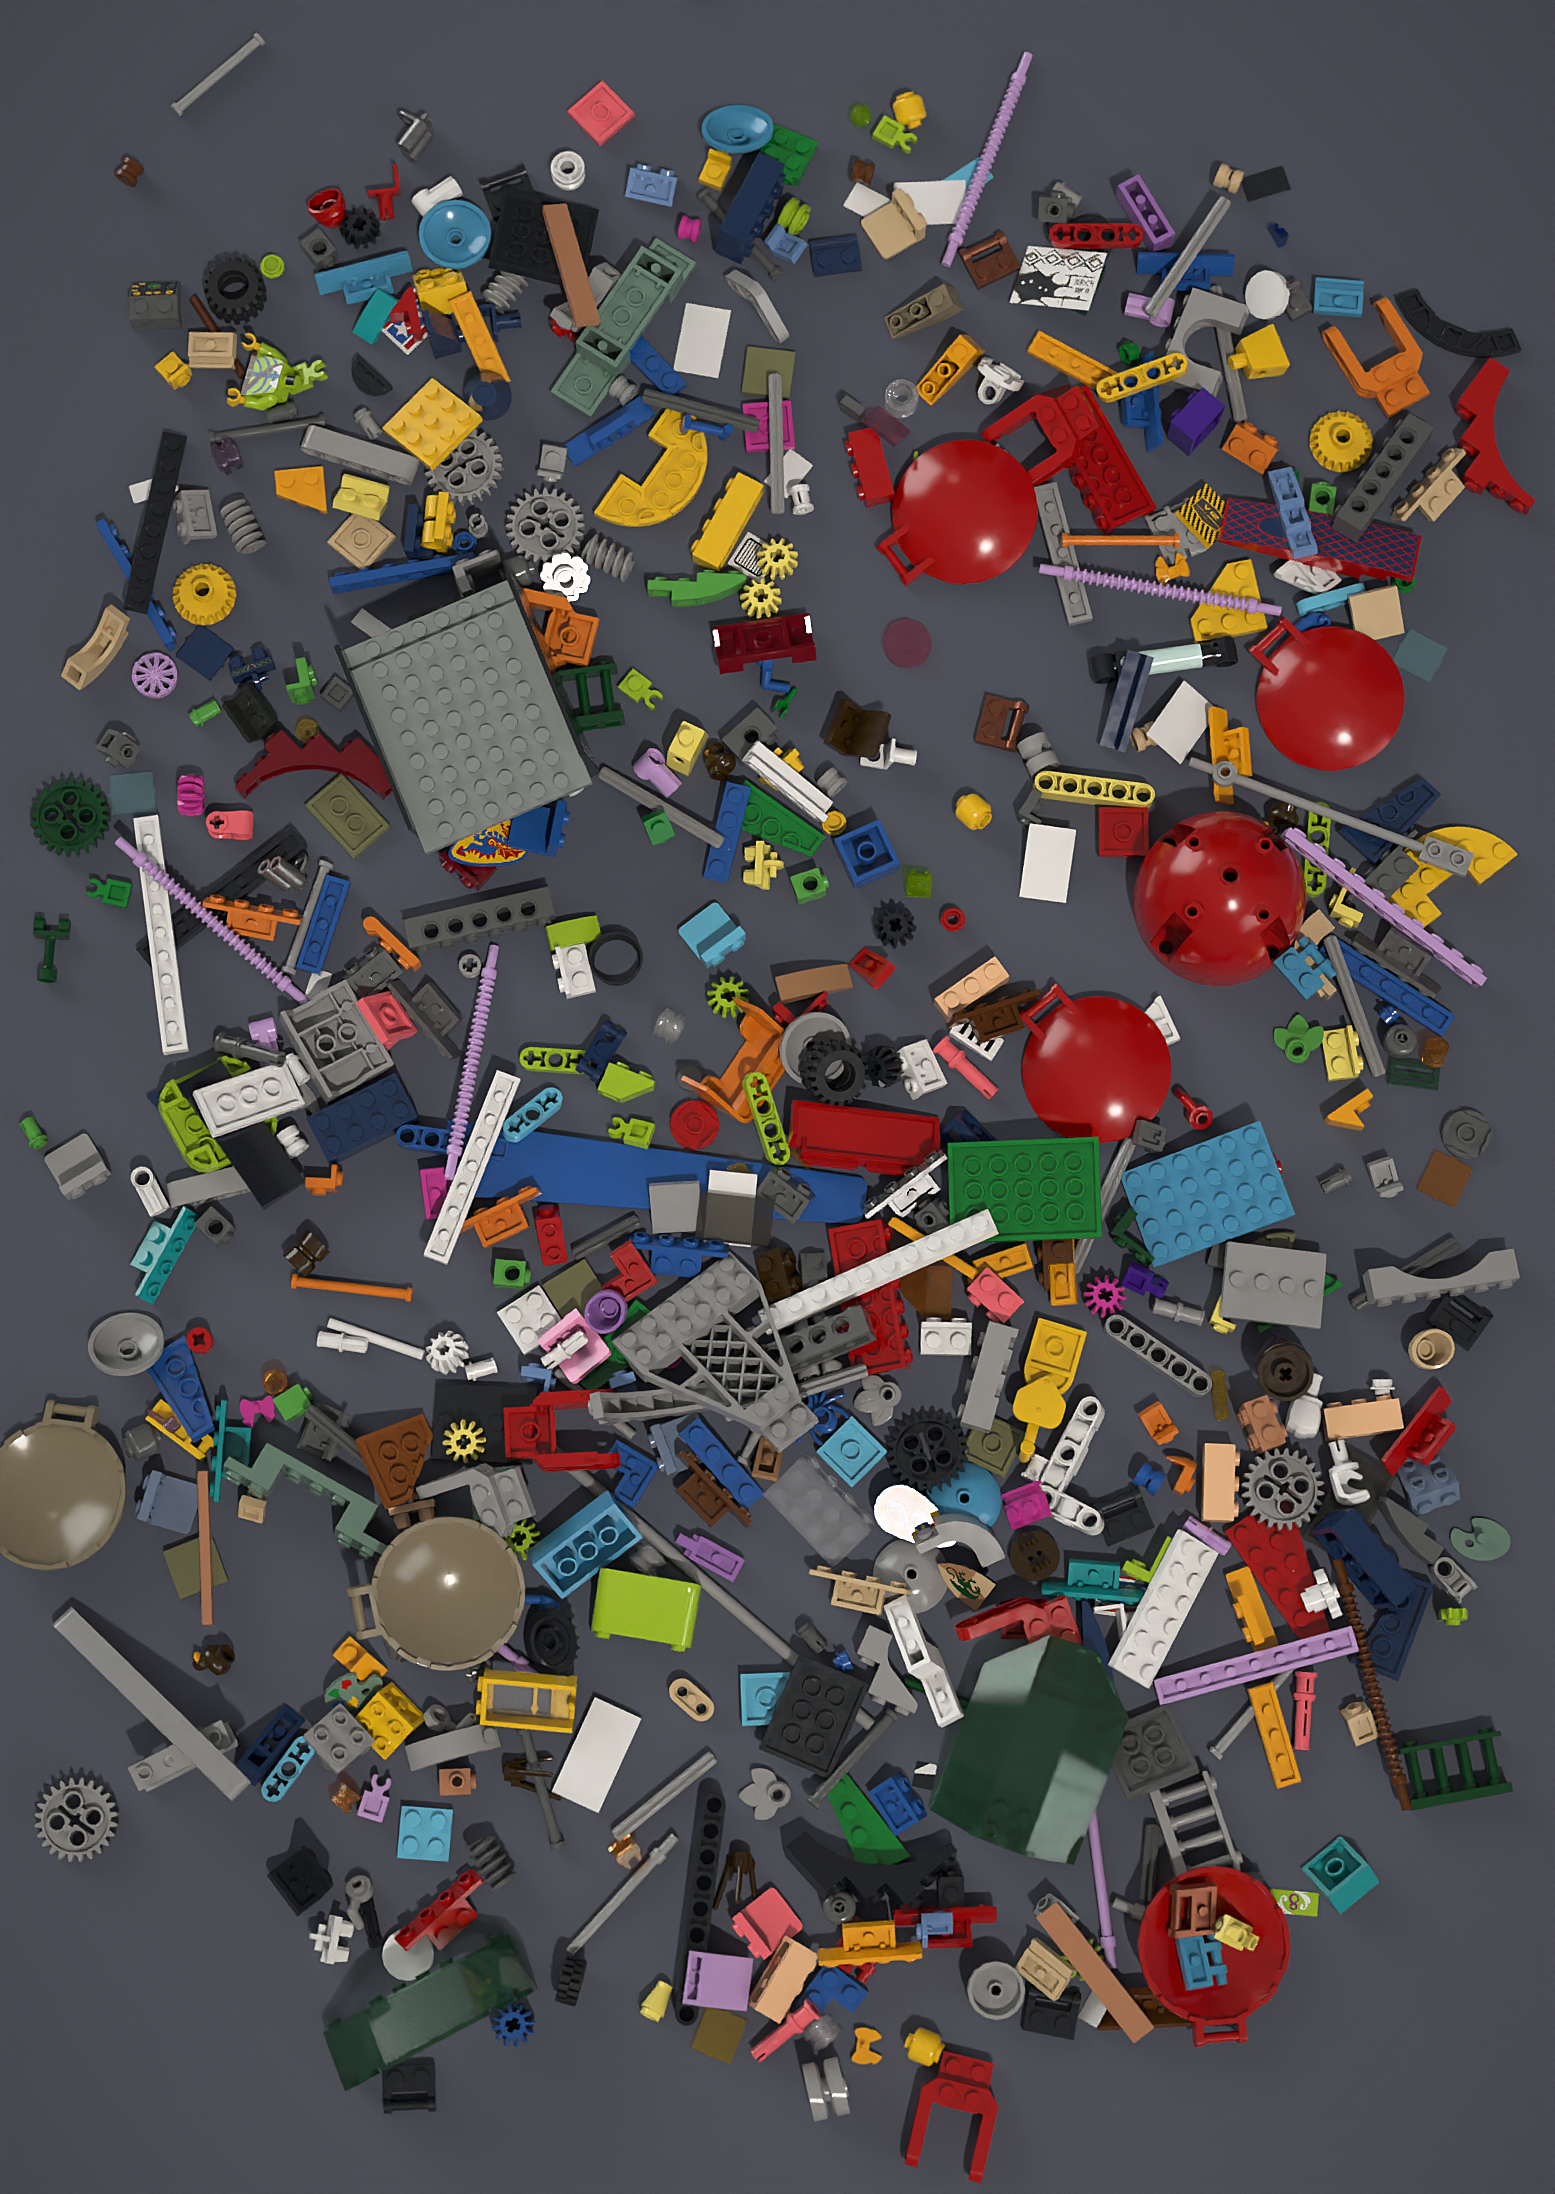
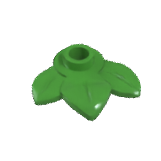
M1296 1015L1292 1019L1287 1030L1276 1028L1274 1031L1276 1045L1285 1051L1287 1058L1293 1063L1306 1061L1310 1056V1051L1317 1049L1324 1038L1323 1027L1316 1026L1310 1029L1301 1015ZM1296 1048L1303 1050L1300 1055L1294 1054Z

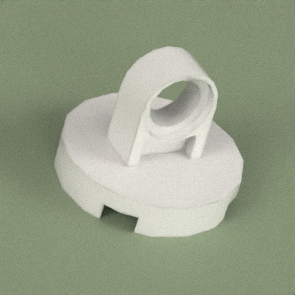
M986 357L982 358L977 366L978 370L985 376L979 387L978 396L985 404H995L1001 400L1006 389L1019 391L1024 380H1021V376L1003 363H1000V365L991 364L993 359ZM989 386L995 389V397L992 400H989L985 395V391Z

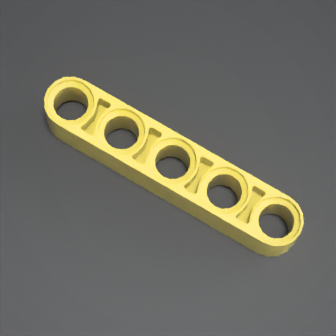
M1052 771L1040 772L1036 776L1033 786L1042 793L1041 798L1106 807H1148L1149 809L1155 797L1154 789L1145 783ZM1047 780L1051 783L1052 787L1043 789L1039 786V782ZM1071 783L1076 787V790L1074 792H1067L1063 786ZM1095 786L1100 790V794L1091 795L1088 792V788ZM1114 790H1121L1124 792L1125 797L1121 799L1115 798L1112 792ZM1145 793L1148 795L1149 800L1142 802L1138 800L1136 795Z

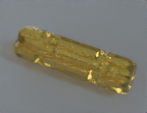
M1213 1371L1211 1373V1380L1214 1383L1212 1391L1214 1406L1216 1407L1214 1410L1215 1419L1227 1420L1229 1418V1408H1226L1228 1397L1227 1387L1224 1384L1226 1381L1225 1372Z

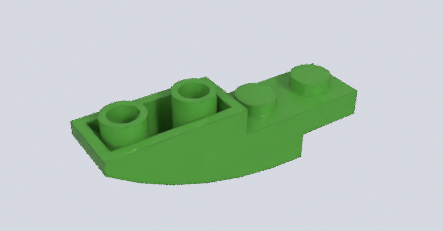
M704 570L703 573L697 572V582H692L688 578L668 581L667 578L656 577L653 580H648V597H672V607L707 604L724 599L743 589L746 585V574H742L739 571H728L727 574L717 573L715 570Z

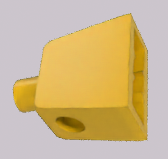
M1274 324L1241 339L1235 348L1236 354L1228 357L1229 368L1232 371L1242 368L1248 379L1284 375L1290 366Z

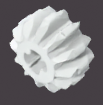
M448 1330L446 1335L439 1332L438 1339L436 1340L430 1338L432 1346L426 1347V1351L429 1353L426 1358L435 1371H440L442 1374L447 1375L449 1371L456 1373L458 1366L465 1367L462 1361L469 1358V1354L466 1352L469 1347L460 1334H454Z

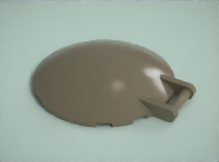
M49 1399L46 1403L43 1421L35 1423V1426L23 1431L19 1430L4 1441L5 1444L0 1448V1553L10 1561L34 1570L64 1569L91 1557L103 1547L116 1530L126 1503V1476L115 1449L103 1436L95 1431L99 1414L98 1406H75L61 1404L57 1400ZM59 1413L85 1417V1421L82 1423L56 1419V1415Z
M454 1516L431 1518L404 1530L382 1553L374 1570L372 1582L346 1589L347 1595L351 1597L357 1625V1631H355L357 1640L382 1635L388 1644L406 1660L423 1667L441 1671L472 1667L493 1656L513 1635L518 1626L517 1624L525 1601V1583L522 1569L516 1555L507 1542L499 1534L482 1523ZM368 1593L375 1626L367 1627L361 1595Z

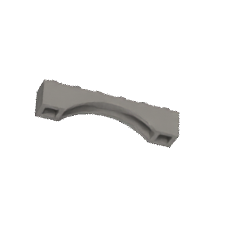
M1514 1249L1489 1252L1471 1270L1446 1279L1420 1278L1404 1273L1393 1266L1369 1269L1363 1274L1368 1304L1377 1303V1307L1391 1305L1392 1301L1401 1300V1303H1410L1416 1301L1417 1297L1424 1296L1426 1300L1441 1297L1440 1294L1448 1292L1450 1296H1458L1464 1294L1465 1290L1473 1289L1474 1293L1487 1291L1489 1287L1498 1286V1289H1506L1512 1287L1513 1283L1520 1278Z

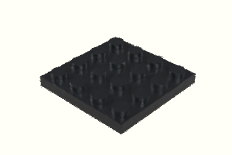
M505 187L488 268L563 286L542 213L543 205L567 204L586 272L599 210Z

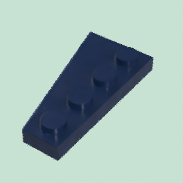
M1422 778L1358 819L1403 835L1441 796V793ZM1345 826L1337 832L1373 866L1395 844L1350 826Z
M1413 1578L1412 1581L1417 1587L1397 1607H1391L1386 1610L1370 1635H1368V1641H1366V1644L1370 1645L1368 1652H1372L1370 1659L1374 1660L1372 1666L1376 1667L1374 1673L1397 1682L1400 1679L1434 1585ZM1357 1652L1350 1663L1359 1666L1361 1660L1357 1658V1655H1359Z

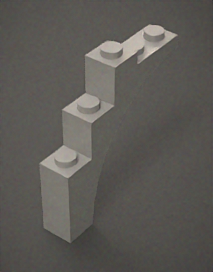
M727 1380L726 1389H731L729 1381ZM706 1382L698 1383L690 1389V1391L728 1407ZM666 1389L626 1393L596 1392L589 1394L590 1401H588L590 1415L599 1421L600 1425L605 1426L632 1420L647 1421L671 1415L680 1417L710 1410Z

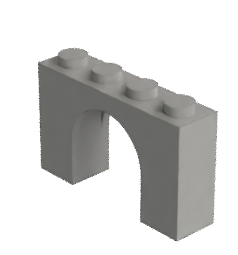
M1193 288L1191 294H1187L1184 299L1182 316H1178L1175 321L1174 330L1176 331L1173 339L1169 338L1165 347L1166 356L1173 353L1183 354L1187 359L1188 369L1182 377L1163 383V385L1190 394L1194 391L1198 393L1204 387L1216 398L1223 380L1221 372L1192 362L1185 354L1187 340L1195 331L1203 327H1217L1241 335L1249 315V310L1245 304ZM1173 361L1172 367L1179 370L1182 363L1179 364L1177 361ZM1163 364L1165 375H1167L1169 368L1166 369V364ZM1159 369L1156 370V374H1158V377L1161 374Z

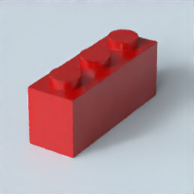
M874 426L849 432L848 441L844 443L847 456H852L854 464H851L853 478H858L860 486L857 487L859 500H864L866 508L893 502L895 493L877 427Z

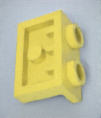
M344 474L341 488L333 500L332 508L379 521L387 508L390 487Z
M1347 1025L1342 1029L1324 1031L1321 1046L1328 1082L1357 1078L1360 1070H1363L1362 1056L1357 1055L1356 1046H1359L1357 1031H1353L1352 1025Z

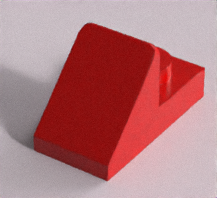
M410 287L389 314L392 324L405 321L408 335L413 334L414 342L424 341L413 287Z
M865 947L848 964L855 973L876 990L880 988L896 969L890 961Z

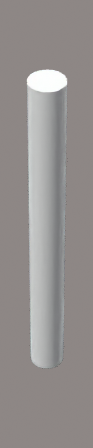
M330 1318L328 1321V1328L354 1337L366 1338L368 1342L420 1360L424 1357L425 1350Z

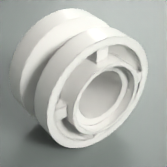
M566 151L555 156L551 163L552 179L555 185L567 191L577 189L582 185L585 179V167L582 158L578 154ZM566 168H571L574 170L570 174H565L562 172Z

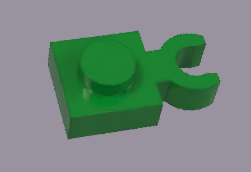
M97 879L89 880L91 885L98 887L94 893L86 892L90 899L103 897L102 903L104 905L123 909L128 908L133 888L131 883L107 879L106 885H102Z

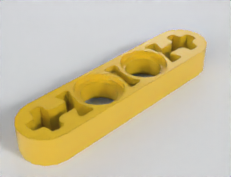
M1173 353L1104 378L1097 385L1098 397L1103 402L1110 403L1182 377L1188 369L1187 359L1181 353ZM1173 361H1177L1179 364L1182 363L1180 365L1181 369L1176 370L1175 367H1172ZM1163 364H1166V369L1169 368L1167 375H1165ZM1151 368L1160 370L1161 374L1157 379H1150L1147 376V372ZM1130 376L1138 380L1137 385L1132 388L1124 384L1125 379ZM1117 381H1120L1121 389L1123 391L1119 392V388L1117 387ZM1105 386H1109L1112 389L1111 395L1103 392Z

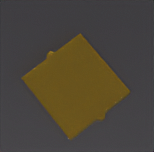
M707 2007L691 2048L708 2055L709 2059L714 2057L731 2064L747 2021L731 2015L729 2010L724 2012L717 2008Z

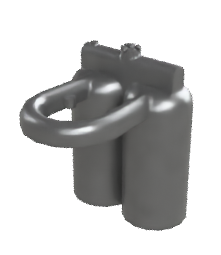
M401 110L398 113V117L410 127L397 146L403 151L402 155L407 160L415 163L434 137V128L431 124L432 119L428 118L427 114L417 118Z
M301 854L290 864L280 856H277L272 861L269 859L264 860L258 868V873L282 891L302 890L303 887L309 886V882L305 880V873L310 860L306 854ZM302 860H304L302 867L299 871L298 869H296V867Z

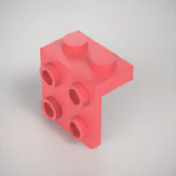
M769 1888L732 1918L735 1923L731 1925L740 1938L745 1935L751 1942L747 1947L756 1959L761 1956L764 1960L778 1949L785 1935L792 1938L803 1928L801 1921L775 1888Z

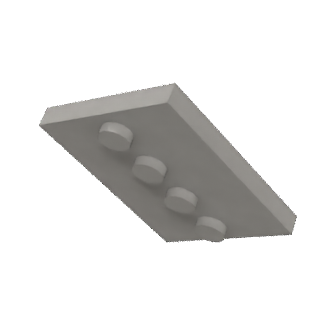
M1227 1242L1219 1317L1320 1329L1327 1254Z

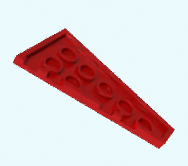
M1281 1501L1280 1510L1285 1514H1289L1292 1510L1291 1504L1287 1501ZM1258 1514L1254 1516L1248 1515L1224 1532L1298 1640L1330 1632L1324 1610L1308 1613L1300 1595L1306 1592V1588L1316 1584L1299 1528L1294 1523H1292V1530L1287 1531L1285 1524H1283L1280 1531H1277L1276 1524L1274 1523L1268 1529L1266 1520L1258 1524Z

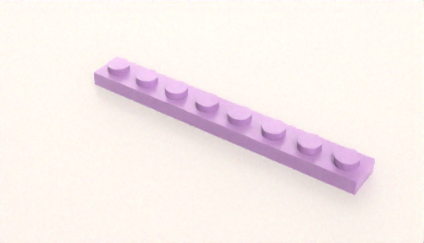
M1352 1626L1155 1679L1154 1684L1160 1705L1359 1652Z

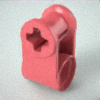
M243 810L212 812L206 818L208 833L215 839L251 840L254 837V813ZM217 822H221L219 829H215L214 827L216 826Z

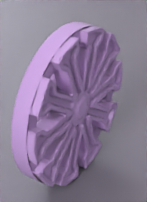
M151 653L142 656L132 669V681L135 688L140 694L148 698L157 699L167 696L174 690L178 682L176 665L168 656L161 653ZM152 658H154V665H153V666H152V664H151L150 661H149V660L152 659ZM160 659L165 660V661L159 666ZM143 662H145L146 665H147V667H148V669H147V668H144V667H142V666H140V665H141ZM168 665L172 666L171 669L165 670L168 667ZM138 671L144 673L143 675L137 676ZM173 675L174 679H169L166 676ZM145 680L141 685H138L139 681ZM163 683L169 684V687L164 688ZM150 685V691L146 692L145 689ZM157 686L160 689V693H155Z

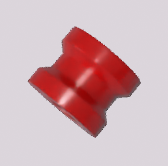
M203 1327L193 1328L189 1331L186 1338L188 1347L197 1354L208 1353L214 1345L213 1336Z

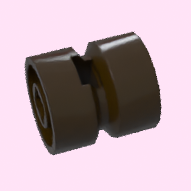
M308 1230L297 1239V1246L292 1245L283 1254L285 1259L305 1277L316 1268V1261L322 1262L330 1253Z

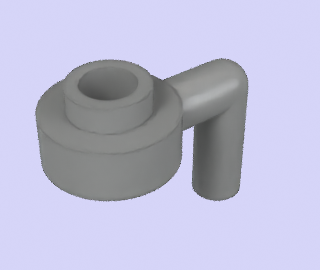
M436 1704L432 1705L424 1713V1721L427 1727L437 1732H441L444 1729L452 1732L467 1728L477 1719L473 1713H469L457 1725L451 1721L447 1710Z
M362 1875L353 1877L346 1885V1892L351 1900L347 1913L357 1930L364 1927L363 1919L358 1912L360 1903L369 1900L374 1891L369 1878Z

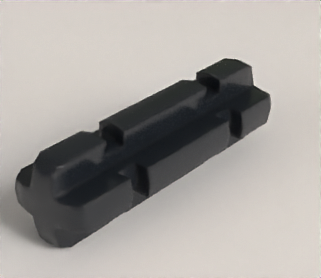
M372 1897L366 1902L360 1903V1909L364 1913L362 1918L366 1935H369L367 1940L370 1949L383 1946L382 1936H379L380 1927L377 1914L373 1910L375 1905Z

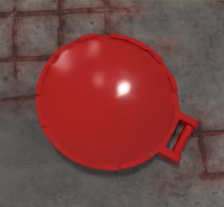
M965 439L937 445L919 456L902 476L894 495L892 507L894 533L882 541L876 549L880 554H884L900 575V581L905 587L924 573L945 583L959 585L991 580L1010 569L1023 556L1032 539L1038 517L1037 498L1032 481L1023 466L1011 454L993 444ZM897 544L915 567L909 572L891 549L894 545Z
M1282 616L1277 621L1278 624L1256 646L1252 645L1247 650L1264 668L1259 679L1256 700L1261 726L1267 738L1281 754L1292 762L1303 767L1318 769L1319 771H1340L1368 762L1390 743L1402 719L1405 695L1403 681L1396 663L1379 643L1361 632L1332 626L1300 632L1288 619ZM1284 631L1287 632L1290 637L1267 658L1262 652Z
M1054 983L1049 987L1050 990L1025 1011L1021 1010L1019 1012L1023 1023L1032 1032L1026 1045L1022 1062L1023 1085L1029 1103L1038 1117L1049 1128L1063 1137H1099V1144L1125 1139L1134 1134L1137 1120L1152 1121L1165 1102L1172 1077L1171 1056L1166 1040L1154 1021L1132 1004L1102 996L1084 997L1071 1001L1062 989ZM1057 997L1061 1004L1035 1024L1031 1018Z
M1206 1866L1186 1871L1165 1884L1156 1893L1144 1913L1138 1936V1955L1141 1970L1156 1998L1173 2013L1191 2021L1193 2044L1195 2047H1204V2044L1229 2041L1246 2043V2017L1252 2015V2012L1272 1998L1278 1989L1277 1986L1282 1979L1283 1973H1286L1290 1955V1935L1283 1910L1277 1904L1271 1892L1262 1883L1239 1870L1221 1866ZM1214 1882L1217 1886L1216 1920L1227 1914L1253 1927L1251 1933L1258 1936L1259 1941L1253 1951L1245 1947L1240 1951L1221 1942L1223 1950L1220 1951L1223 1964L1227 1965L1228 1973H1226L1228 1984L1218 1986L1216 1976H1212L1213 1986L1186 1991L1175 1943L1176 1938L1168 1936L1172 1907V1896L1169 1894L1170 1885ZM1182 1897L1181 1926L1187 1925L1188 1897ZM1203 1935L1204 1944L1208 1943L1207 1936ZM1207 1952L1209 1966L1212 1967L1211 1953ZM1235 2024V2030L1204 2033L1203 2026Z

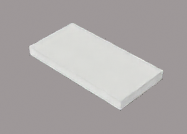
M286 1061L282 1067L268 1065L193 1092V1096L212 1138L303 1107L305 1104Z
M595 1697L552 1792L599 1813L640 1724L641 1718Z

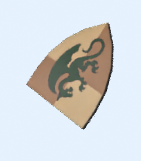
M937 1563L941 1576L948 1588L957 1598L974 1611L978 1610L996 1585L995 1581L986 1576L989 1572L987 1566L982 1568L980 1565L978 1570L962 1563Z

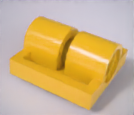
M439 492V495H430L426 498L424 515L426 522L423 523L421 545L428 549L437 550L438 554H447L448 547L453 545L451 523L455 524L456 509H454V501H451L449 493Z

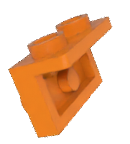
M1247 421L1244 423L1239 422L1234 427L1222 450L1259 473L1264 474L1281 446L1277 444L1278 440L1269 434L1264 436L1257 432L1258 428Z

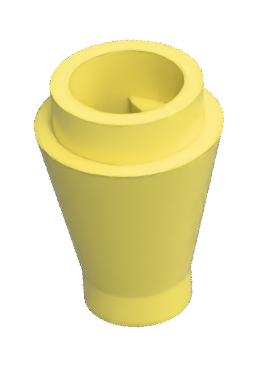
M659 1981L641 2004L642 2009L640 2013L655 2022H659L661 2017L664 2018L672 1987Z

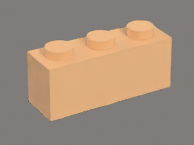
M994 956L934 999V1006L948 1023L953 1018L952 1015L964 1009L968 1011L1005 985L1009 980V974Z
M1391 1395L1376 1397L1377 1401L1367 1403L1366 1399L1352 1400V1405L1342 1406L1341 1402L1326 1404L1327 1408L1321 1411L1325 1441L1401 1431L1404 1426L1399 1398L1392 1399Z
M1205 1443L1203 1445L1201 1522L1232 1523L1234 1517H1238L1239 1503L1234 1502V1491H1239V1476H1235V1466H1239L1240 1452L1235 1451L1236 1444Z
M785 1935L750 1995L748 2005L780 2024L782 2019L788 2015L790 2005L795 1996L799 1995L802 1991L803 1982L807 1975L814 1970L818 1954Z

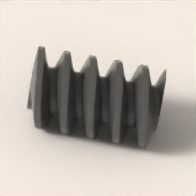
M495 1835L485 1836L465 1848L474 1849L469 1855L470 1858H479L474 1866L476 1868L484 1867L479 1875L481 1877L489 1876L484 1882L485 1885L494 1884L490 1894L510 1883L516 1875L515 1871H506L511 1866L510 1862H501L506 1854L496 1853L501 1845L491 1844L496 1838Z

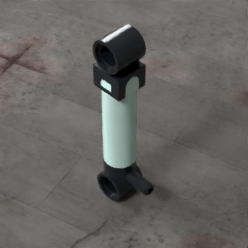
M1221 637L1211 642L1137 652L1154 657L1149 675L1209 666L1222 668L1238 663L1234 637ZM1126 650L1115 652L1114 655L1105 653L1090 658L1093 682L1095 684H1107L1118 680Z

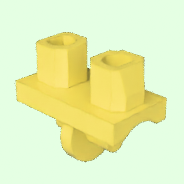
M756 841V845L745 847V860L747 862H755V869L745 870L743 881L747 885L757 886L762 890H770V877H776L777 870L784 868V862L777 860V853L771 852L772 847L766 845L764 841Z
M1227 1914L1221 1916L1215 1922L1214 1938L1240 1951L1244 1947L1253 1951L1259 1941V1937L1251 1933L1253 1927Z

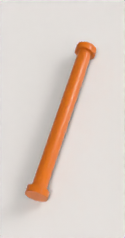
M1062 533V548H1067V545H1174V548H1179L1180 534L1174 533V536H1081Z
M293 1274L291 1280V1289L304 1287L406 1299V1302H411L413 1287L399 1289L299 1277L298 1274Z

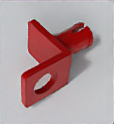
M393 164L395 188L367 191L369 199H378L379 218L382 221L387 220L386 210L389 220L395 219L392 198L401 196L397 164Z

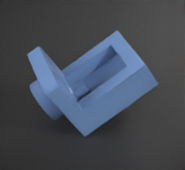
M779 224L775 225L764 242L773 256L793 264L796 263L807 247L805 240L786 233Z
M534 1363L522 1366L521 1381L545 1384L543 1392H555L557 1378H553L552 1370L543 1369L542 1365Z
M621 1370L613 1373V1378L609 1379L610 1389L617 1390V1393L638 1392L633 1371L627 1373V1370Z
M935 1911L933 1913L921 1914V1923L916 1924L917 1939H922V1948H928V1935L953 1934V1913Z

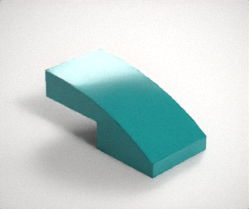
M381 288L377 289L361 314L353 333L369 344H375L385 323L390 321L389 314L399 300Z

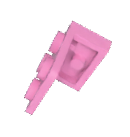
M576 1308L537 1340L541 1347L549 1353L558 1346L557 1343L559 1341L564 1342L577 1331L581 1330L586 1334L588 1342L574 1352L572 1358H566L558 1364L573 1384L582 1380L611 1355V1350L598 1333L590 1329L586 1324L584 1315Z

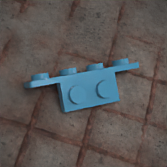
M403 251L315 274V279L320 295L344 290L347 305L371 299L379 288L388 294L394 293L390 277L412 272L413 269L408 251Z

